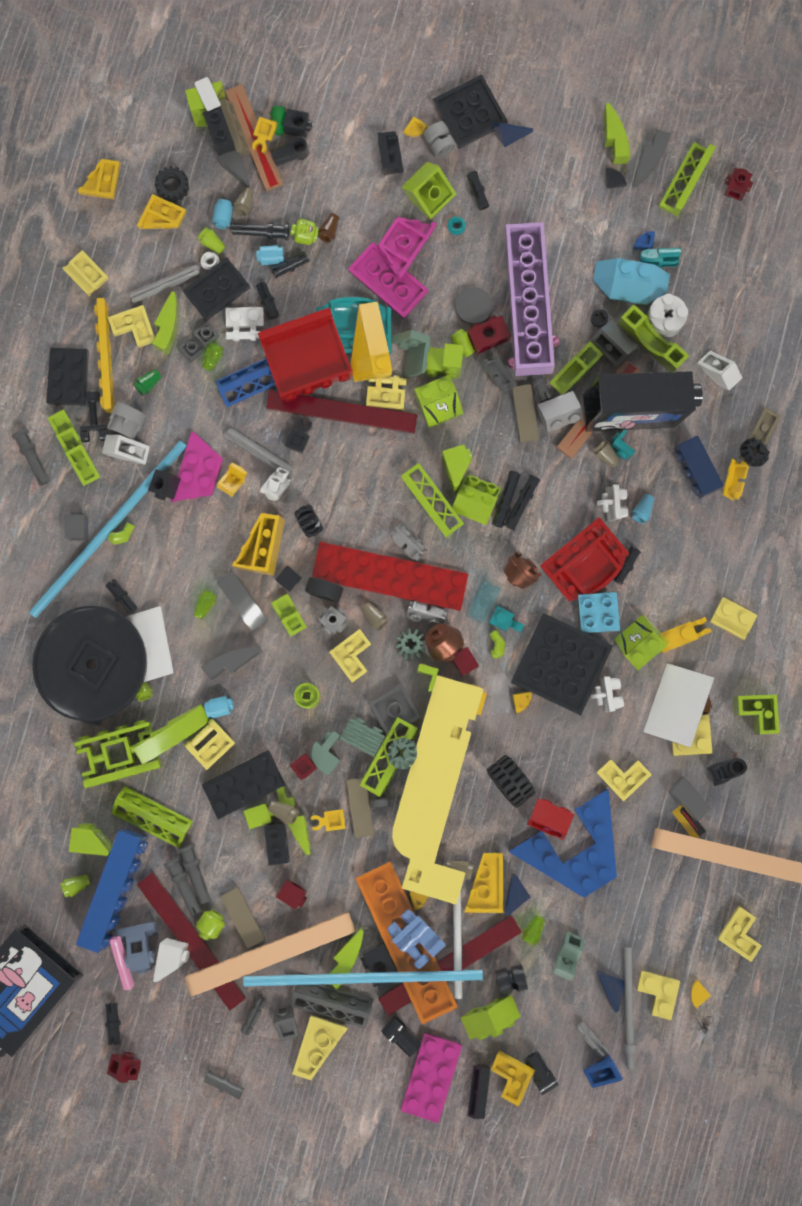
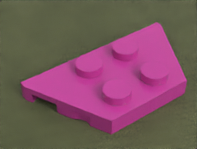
M397 217L378 244L377 249L398 280L401 281L435 230L437 223L431 222V224L420 223V220H407L406 218Z
M191 432L178 477L181 480L174 500H170L174 503L186 499L191 500L198 497L213 496L222 467L223 458L194 432Z

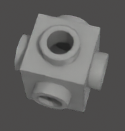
M332 606L329 609L325 608L319 616L321 618L319 622L322 624L320 628L329 635L331 632L335 635L338 632L341 633L347 626V623H345L347 618L344 616L346 613L339 607L335 609ZM331 616L336 617L335 623L329 622Z

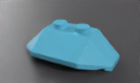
M616 258L596 261L593 281L611 300L648 305L667 293L670 274L653 264Z

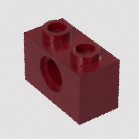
M496 315L492 316L485 323H476L467 330L476 356L511 339V333L502 315L498 317ZM491 331L493 336L486 337L483 332Z

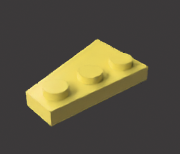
M311 1015L292 1074L312 1080L340 1038L347 1031L348 1026Z

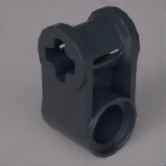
M731 758L724 762L713 764L707 767V770L710 771L713 777V785L718 786L743 775L747 771V764L743 759ZM736 761L741 764V769L738 772H734L732 769V765Z

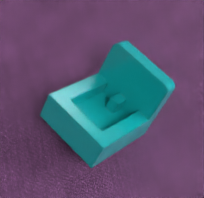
M624 429L622 433L618 431L611 439L613 441L611 446L616 451L615 453L618 457L629 461L636 451L621 440L627 433V430Z

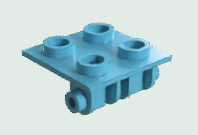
M617 592L578 595L581 631L585 633L620 631Z

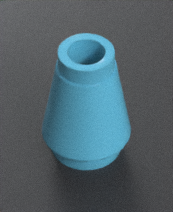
M644 494L632 511V519L642 524L650 520L655 498L649 494Z

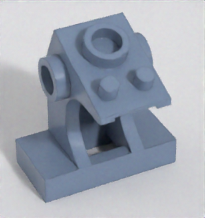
M154 922L115 930V936H120L121 941L126 942L127 956H125L126 968H130V972L136 971L137 974L145 973L148 970H152V966L155 964L153 950L149 951L148 942L149 937L159 935L158 926ZM142 941L143 952L134 953L133 943Z

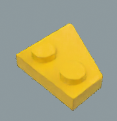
M152 194L137 223V227L139 229L179 228L187 211Z

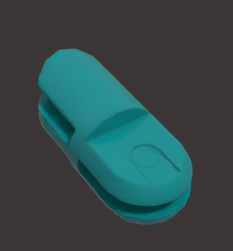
M681 248L647 249L641 252L639 262L653 264L658 267L679 266Z

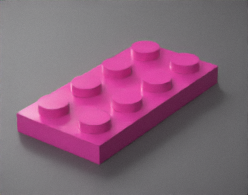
M372 242L348 268V272L401 318L405 319L429 293V290L409 272L405 273L401 281L398 280L378 251V246Z
M424 1032L401 1106L402 1112L439 1123L462 1044Z

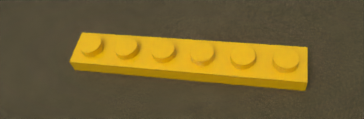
M97 298L94 312L95 316H98V323L95 324L96 334L99 335L97 351L100 353L101 359L98 360V369L102 375V378H99V386L103 390L100 404L107 413H112L115 402L108 303L105 298Z

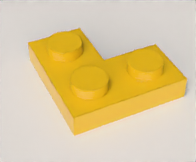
M499 1051L491 1071L508 1080L501 1097L519 1107L535 1070Z

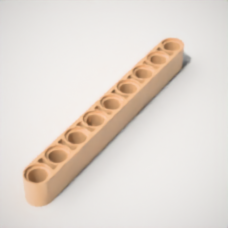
M658 828L654 830L652 848L802 883V863Z
M347 912L189 974L184 979L190 996H195L349 935L356 930L350 914Z

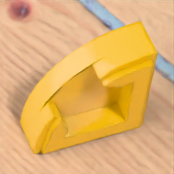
M413 116L403 134L417 137L424 134L429 126Z
M531 692L512 695L516 714L528 707L532 698Z
M410 891L415 911L426 903L428 896Z
M696 979L691 987V1001L697 1009L711 995Z

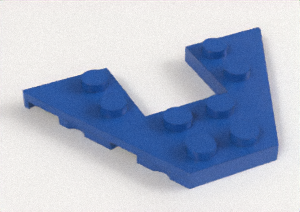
M608 789L574 809L595 842L588 848L562 863L545 834L539 831L509 850V852L583 898L617 877Z

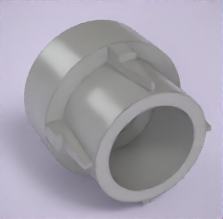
M116 402L109 417L111 420L107 428L117 435L134 440L137 431L139 432L146 415L128 405Z

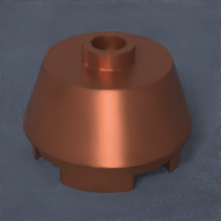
M516 551L513 556L510 555L503 571L508 577L507 580L513 586L525 589L537 583L542 574L537 572L539 568L529 558L520 557L522 553Z
M440 623L433 626L427 632L425 643L433 659L449 662L455 658L454 654L457 653L459 648H463L464 639L457 628Z

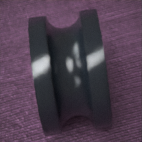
M603 309L595 310L591 316V323L595 327H603L608 321V313ZM599 314H602V318L605 319V321L601 320V322L598 323L597 318H595V315L598 316Z

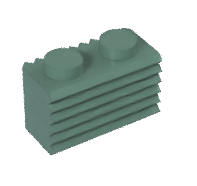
M358 717L355 720L350 719L340 739L375 757L385 738L382 735L384 731L375 726L372 729L365 726L366 722Z

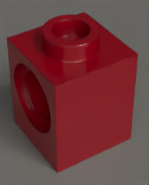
M468 646L464 649L459 648L457 653L454 654L455 658L452 661L462 677L479 667Z
M304 753L289 765L301 781L318 769L307 753Z
M290 879L286 880L276 898L295 910L298 906L302 908L308 897L305 896L307 891Z

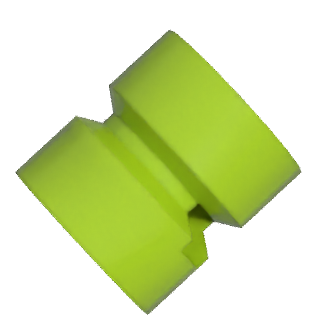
M303 683L295 689L294 699L300 707L312 709L319 704L321 694L319 689L313 684Z

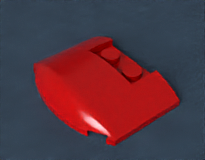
M599 517L542 563L540 567L567 600L573 601V599H578V595L595 594L607 586L622 569L629 552Z

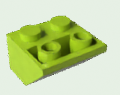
M466 474L455 499L453 509L459 515L487 525L502 488L494 483H488L476 476Z

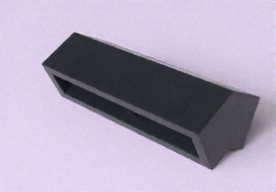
M473 1065L467 1116L473 1119H485L490 1065Z

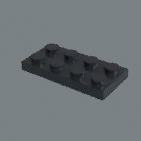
M269 750L202 784L218 820L286 786Z

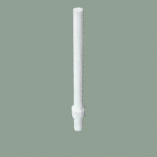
M461 891L457 905L453 904L454 971L462 970ZM452 981L454 982V999H462V982L464 981Z

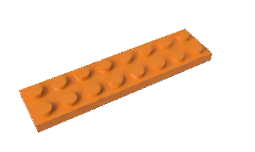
M391 861L356 877L355 879L397 971H441L435 956L432 957L420 942L415 947L421 955L425 953L430 960L418 970L414 965L416 960L407 952L401 951L392 941L387 928L395 921L402 929L407 923L401 918V915L407 909L411 910L414 914L415 912L404 889H402V884ZM446 981L403 982L422 1025L458 1008Z

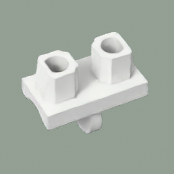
M278 467L276 472L261 487L260 492L265 493L266 497L272 501L278 500L290 484L291 480L287 478L289 472Z
M616 484L606 487L605 493H602V500L597 501V506H603V513H606L607 522H613L628 516V508L620 507V500L627 498V490L619 488V485Z
M610 676L600 678L601 686L595 687L596 694L591 695V699L597 698L598 706L603 705L604 702L605 713L616 711L615 709L623 707L624 701L622 696L613 698L612 690L621 689L620 679L610 678Z

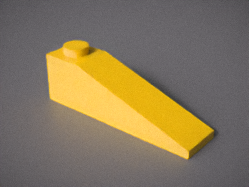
M378 302L360 304L358 308L350 363L354 382L389 377L392 374Z

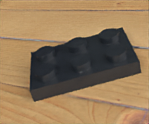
M226 257L184 289L183 293L207 322L249 290L250 285Z
M50 348L46 399L48 405L86 406L84 393L87 391L88 349Z

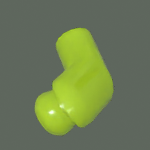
M126 522L123 530L116 533L111 532L108 535V540L116 545L127 542L135 526Z
M496 629L489 634L495 643L494 649L490 652L491 657L494 659L504 655L506 646L504 639Z

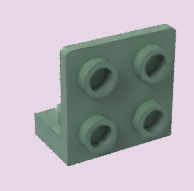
M413 330L392 336L391 343L398 345L399 349L406 350L402 377L408 378L425 373L431 336Z

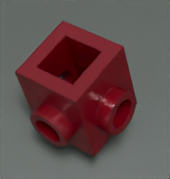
M734 168L732 174L728 173L724 184L727 187L724 195L742 201L746 192L749 193L753 181L750 180L753 174L743 168Z
M125 1051L123 1054H111L106 1074L121 1083H128L129 1080L137 1081L142 1061L136 1058L132 1052Z

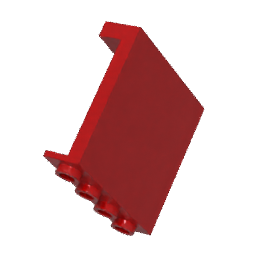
M330 307L258 332L282 401H292L300 394L309 395L315 392L314 389L331 387L332 383L337 381L346 382L353 376V370L350 367Z

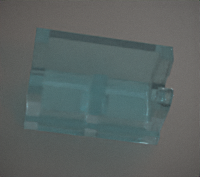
M483 582L467 617L484 625L501 588L492 586L489 582Z

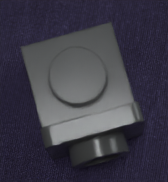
M281 1007L275 1010L274 1023L280 1042L299 1037V1029L294 1017L293 1007Z

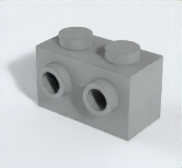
M573 391L538 404L539 417L547 432L558 430L563 426L583 419L582 407Z

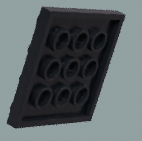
M543 613L510 683L581 716L613 645Z

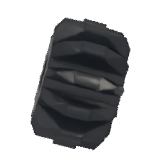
M303 505L295 511L294 515L305 536L310 538L323 531V526L311 505Z

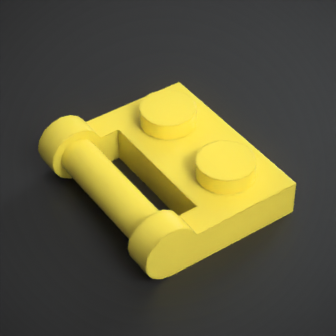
M213 718L208 721L209 724L190 742L187 741L184 744L187 750L206 770L235 744L233 739ZM215 730L217 734L198 751L195 747L210 732Z

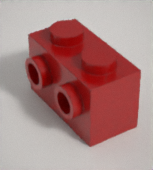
M538 798L527 825L564 840L574 814L565 807L559 808L547 799L541 800Z

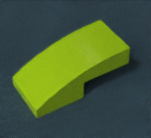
M288 593L271 602L290 637L307 628Z

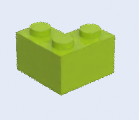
M445 343L444 349L430 347L427 355V368L424 374L428 377L447 376L450 374L452 380L456 379V377L460 378L464 345Z
M777 694L733 697L734 716L753 715L755 735L780 734Z
M507 995L495 999L486 1006L474 1008L460 1018L469 1039L478 1038V1040H483L490 1035L492 1037L501 1035L503 1029L514 1026V1021L521 1016L512 995Z

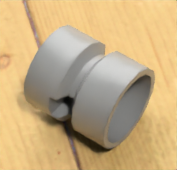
M443 121L431 125L424 132V137L428 144L432 145L431 150L436 158L447 156L457 147L453 137L448 135L449 130Z

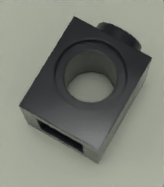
M287 108L283 124L284 133L306 138L307 133L311 132L312 120H310L309 113ZM296 122H302V123H303V124L300 125V126L294 125Z
M155 469L148 491L154 493V497L165 501L166 498L174 500L181 478L169 472Z

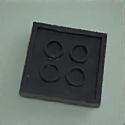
M482 74L433 99V104L443 122H445L458 149L494 132L492 122L508 124L503 111Z

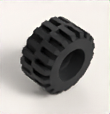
M504 755L487 768L488 776L512 806L518 808L536 794L532 783L509 756Z

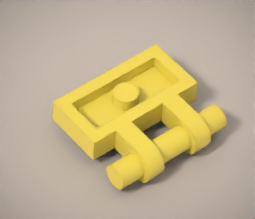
M394 375V377L369 380L371 383H376V386H368L366 406L404 410L406 391L398 389L399 385L406 386L407 378H399V376ZM382 384L393 385L392 388H381Z

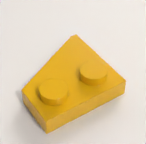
M101 159L96 165V169L87 177L88 180L83 187H79L78 193L80 195L115 200L121 163L119 161Z

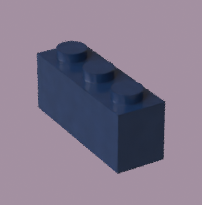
M698 435L678 444L674 448V456L683 465V473L687 479H690L692 491L696 496L698 495L699 499L720 490L724 486Z

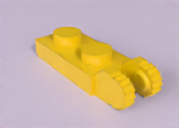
M706 617L662 632L661 634L669 641V644L661 652H667L712 632L710 628H706L696 633L693 627L707 621Z

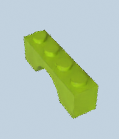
M634 304L620 318L618 325L669 372H676L690 356L677 343L670 342L659 335L651 326L648 317Z

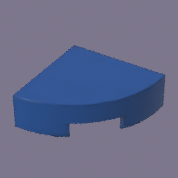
M655 231L646 232L638 237L633 249H652Z

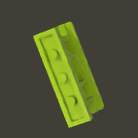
M146 720L134 722L135 726L127 728V725L116 727V731L111 733L105 730L98 732L97 736L90 738L89 735L78 738V742L74 743L76 753H87L91 771L82 773L84 788L94 787L162 768L163 764L162 760H160V755L153 758L152 762L128 768L129 764L136 763L133 755L135 751L129 737L121 738L120 736L145 728L144 732L138 733L141 742L145 740V736L153 733L152 722L146 723ZM108 739V742L100 744L103 754L94 756L92 747L83 748V745ZM124 742L128 760L112 765L107 746ZM105 761L107 770L115 769L116 771L94 778L90 776L98 773L96 763Z

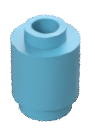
M218 199L214 205L212 223L218 229H226L231 224L233 207L230 201Z
M278 245L260 246V250L256 251L257 262H261V265H276L284 262L283 247H278Z
M226 695L208 700V702L204 703L208 718H217L231 714L234 704L232 698H228Z

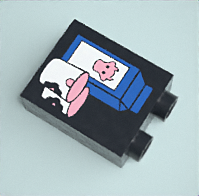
M693 371L599 375L583 394L585 431L675 428L692 414L696 407L701 406L703 400L702 386L700 383L693 382Z
M26 924L15 929L0 946V1057L8 1054L12 1058L20 1052L84 976Z

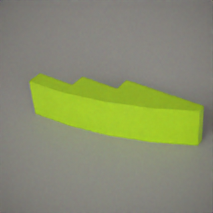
M65 409L48 417L47 419L56 433L57 439L83 486L100 478L83 442H81V438Z
M202 704L168 721L166 726L151 733L150 737L133 745V749L141 763L144 764L206 725L210 718L207 717Z
M285 786L277 790L280 803L296 807L295 797L287 798ZM300 815L294 824L288 823L305 854L310 855L312 852L306 816Z

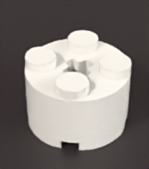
M665 294L658 297L652 303L647 317L651 326L662 337H673L685 324L688 309L680 298L672 294Z

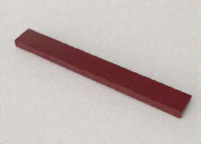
M269 390L266 410L415 434L418 414L304 395H297V398L292 401H282L278 391Z
M154 872L136 884L176 939L180 942L188 943L187 950L190 952L189 956L199 970L220 962L203 938L198 935L197 930ZM234 980L213 988L229 1011L246 999V996Z
M512 915L461 946L462 970L522 933ZM454 951L437 961L441 971H454ZM403 983L378 998L388 1016L411 1002Z

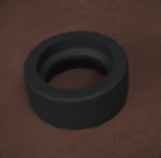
M309 577L305 592L321 599L340 602L343 587L323 579Z

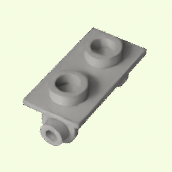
M405 525L396 526V530L390 534L392 536L391 539L400 548L405 543L408 545L404 552L412 560L418 561L428 551L425 548L424 542L416 539L412 535V531Z
M416 600L415 602H410L406 617L416 622L427 623L432 627L440 623L444 624L447 612L444 609L431 606L430 611H427L428 604L417 602Z

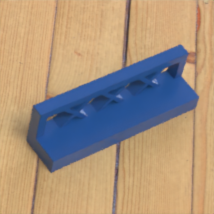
M267 358L215 381L226 407L276 385ZM262 376H271L268 383L260 382ZM246 383L254 384L252 390H242ZM231 390L237 392L235 398L227 400L224 394Z

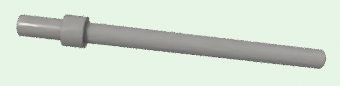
M624 947L626 1022L624 1053H626L627 1069L634 1070L636 1044H634L632 948Z

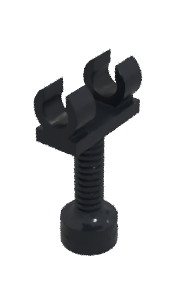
M85 392V401L89 402L91 423L90 426H80L81 442H90L89 432L99 431L100 440L105 441L106 435H109L108 426L98 425L96 403L100 401V392Z

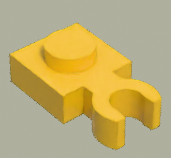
M259 116L253 134L258 139L252 144L253 150L256 151L257 146L261 144L263 145L261 152L266 153V141L272 142L278 125L277 122Z
M344 809L325 811L323 818L319 815L311 817V820L317 819L319 821V825L312 827V830H319L322 826H326V831L346 829Z

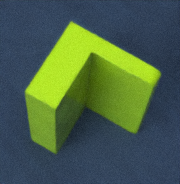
M419 664L417 673L432 677L428 692L432 693L438 669Z

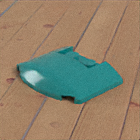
M362 297L338 298L330 300L329 303L322 307L320 305L317 306L316 312L330 307L345 353L352 355L359 305L378 301ZM378 304L388 351L391 354V308L387 306L386 309Z

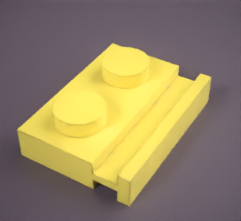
M83 250L66 267H63V270L88 296H91L94 290L96 291L109 279Z
M723 597L710 623L745 640L757 615Z

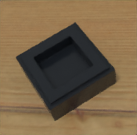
M287 565L275 580L290 593L302 577Z

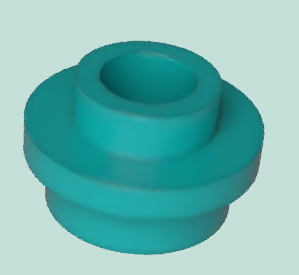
M452 217L448 221L447 229L452 235H461L465 231L466 223L461 217ZM458 224L460 228L455 229L453 225Z

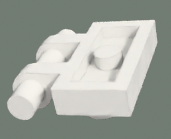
M226 308V328H233V332H226V340L240 341V339H250L251 341H257L259 339L258 332H260L257 331V328L264 327V308ZM240 328H250V331L240 332Z

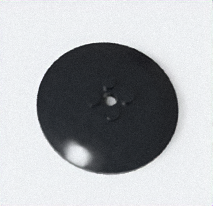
M83 606L69 610L54 619L43 631L37 642L32 662L35 685L47 705L64 717L85 722L110 718L124 710L135 699L145 680L147 652L142 636L131 621L112 609L101 606ZM95 659L97 666L95 669L90 670L88 663L90 660Z

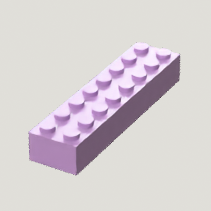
M544 222L506 224L505 244L515 376L553 374L555 364Z

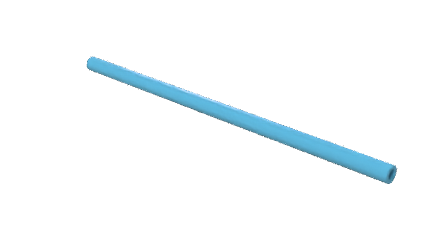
M179 441L155 469L166 471L187 446L182 441ZM155 469L29 611L33 617L37 618L105 541L108 535L148 492Z
M482 970L244 976L243 985L279 986L483 980Z

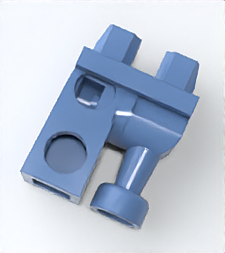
M407 909L401 915V918L407 925L401 929L394 921L387 930L394 944L401 951L407 952L416 960L414 965L419 970L430 960L425 953L421 955L415 947L419 942L432 957L444 948L446 944L418 914L415 915L411 910Z

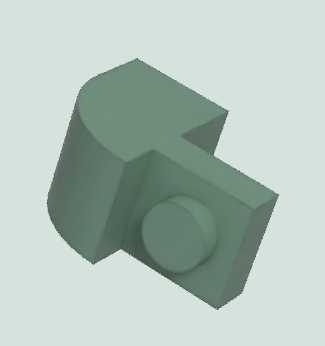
M335 731L332 734L328 732L322 739L323 745L315 742L312 747V760L314 764L327 776H330L341 761L329 751L341 736Z
M566 932L554 959V974L570 981L573 980L577 962L584 949V938Z

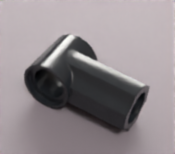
M296 137L288 144L271 149L276 166L296 159L304 160L309 155L307 142L302 137ZM299 146H303V147H304L303 150H301V151H296V148H297V147H299Z
M396 1016L381 1030L383 1035L390 1042L395 1043L409 1058L421 1046V1043Z
M538 1051L531 1053L524 1059L525 1064L535 1070L533 1080L542 1096L559 1086L555 1076L547 1068Z

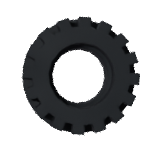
M169 166L168 169L164 167V170H160L158 172L159 175L155 177L156 191L160 198L171 203L172 201L177 203L178 200H183V197L187 196L189 191L188 178L182 169L179 170L178 167L173 168V166ZM172 178L180 182L179 188L174 191L166 190L164 187L165 182Z

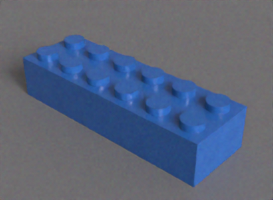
M129 829L118 831L77 939V946L96 953L110 946L109 939L114 936L111 935L114 927L117 928L121 919L118 916L121 909H124L128 900L125 897L126 893L132 889L135 881L132 877L134 872H138L142 862L139 860L141 853H145L149 842L146 841L148 836Z

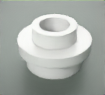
M206 252L201 257V265L205 270L209 271L219 264V257L214 252ZM208 260H213L212 264H207Z

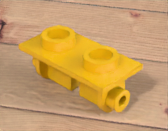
M731 459L730 466L728 467L722 495L732 501L734 499L739 500L743 493L745 483L739 482V480L746 479L749 469L748 464L744 461L739 463Z

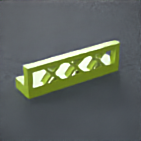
M695 142L692 144L659 204L660 208L677 217L680 215L716 146L709 144L706 149ZM694 149L704 154L701 159L694 161L692 156ZM692 165L694 173L685 176L684 167ZM683 181L685 189L677 192L675 183ZM675 197L677 203L675 208L665 204L668 198Z
M417 463L400 476L446 538L452 536L453 532L464 525V522L420 463ZM417 469L423 474L422 482H415L411 476ZM424 485L432 486L434 489L433 498L426 497L423 493ZM435 500L444 502V513L438 512L435 509ZM446 516L455 517L458 524L450 529L446 524Z
M399 717L394 722L360 783L361 787L379 797L383 796L398 769L389 763L390 760L387 756L386 748L389 742L400 738L397 737V726L401 723L409 728L407 733L400 737L408 738L411 741L415 739L419 731L418 728ZM398 748L400 752L398 756L404 758L403 752L405 750ZM387 758V769L378 771V760ZM377 775L379 783L375 789L366 785L370 776Z
M124 787L116 797L111 814L177 848L181 847L185 835L193 823L192 820L127 787ZM118 807L124 808L127 812L119 810ZM136 816L142 817L144 821L138 820ZM153 825H158L161 830L156 829ZM170 833L179 836V840L173 838Z

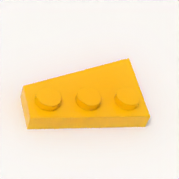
M483 853L464 912L504 913L503 853Z

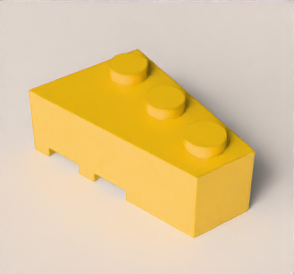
M261 513L250 532L248 540L242 546L241 552L232 566L238 570L274 576L285 520L278 515Z

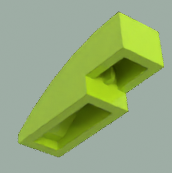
M606 103L604 108L605 147L612 146L613 164H628L630 148L625 128L612 105Z
M171 291L154 323L159 331L152 342L155 349L169 355L174 344L179 323V302L176 293Z
M589 341L551 380L550 384L561 395L566 394L591 370L604 354Z
M362 927L334 955V959L338 964L328 974L350 973L362 944L364 934ZM332 984V985H333L336 989H338L341 984Z

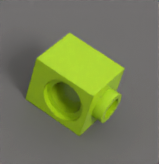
M268 803L244 810L249 830L273 822V817L275 816L268 812Z

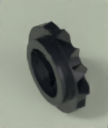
M755 437L746 439L740 446V455L743 461L750 466L760 467L769 459L770 451L767 449V444L764 445L761 442L762 439L757 440ZM754 448H757V449H758V450H757V453H758V454L753 457V455H754V454H753V453H754V450H753V449H754Z

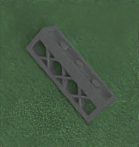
M326 984L296 985L290 1006L365 1029L374 999L340 988L336 989ZM296 998L303 999L306 1002L297 1001ZM317 1004L323 1005L325 1008H320ZM335 1010H340L343 1014L337 1013ZM354 1016L363 1017L364 1021L356 1019Z

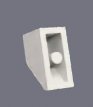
M709 351L697 362L698 366L717 385L727 390H730L742 379L735 362L712 351Z
M106 435L102 453L117 459L145 465L150 446L121 435Z
M168 938L160 943L153 982L160 981L188 961L190 953L187 950L188 943Z

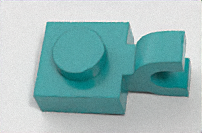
M497 606L489 624L505 632L508 627L519 633L524 628V624L513 620L515 614Z

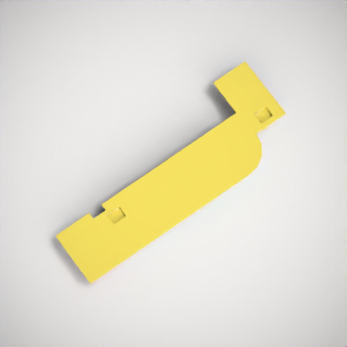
M437 675L416 746L417 757L410 767L394 822L392 839L397 850L410 859L402 889L457 905L465 872L435 864V859L471 736V732L466 731L468 720L475 721L484 689Z

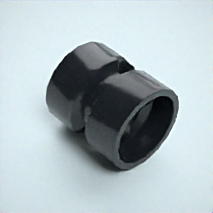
M522 964L511 966L510 970L506 968L495 970L501 996L512 994L513 990L517 992L528 990Z

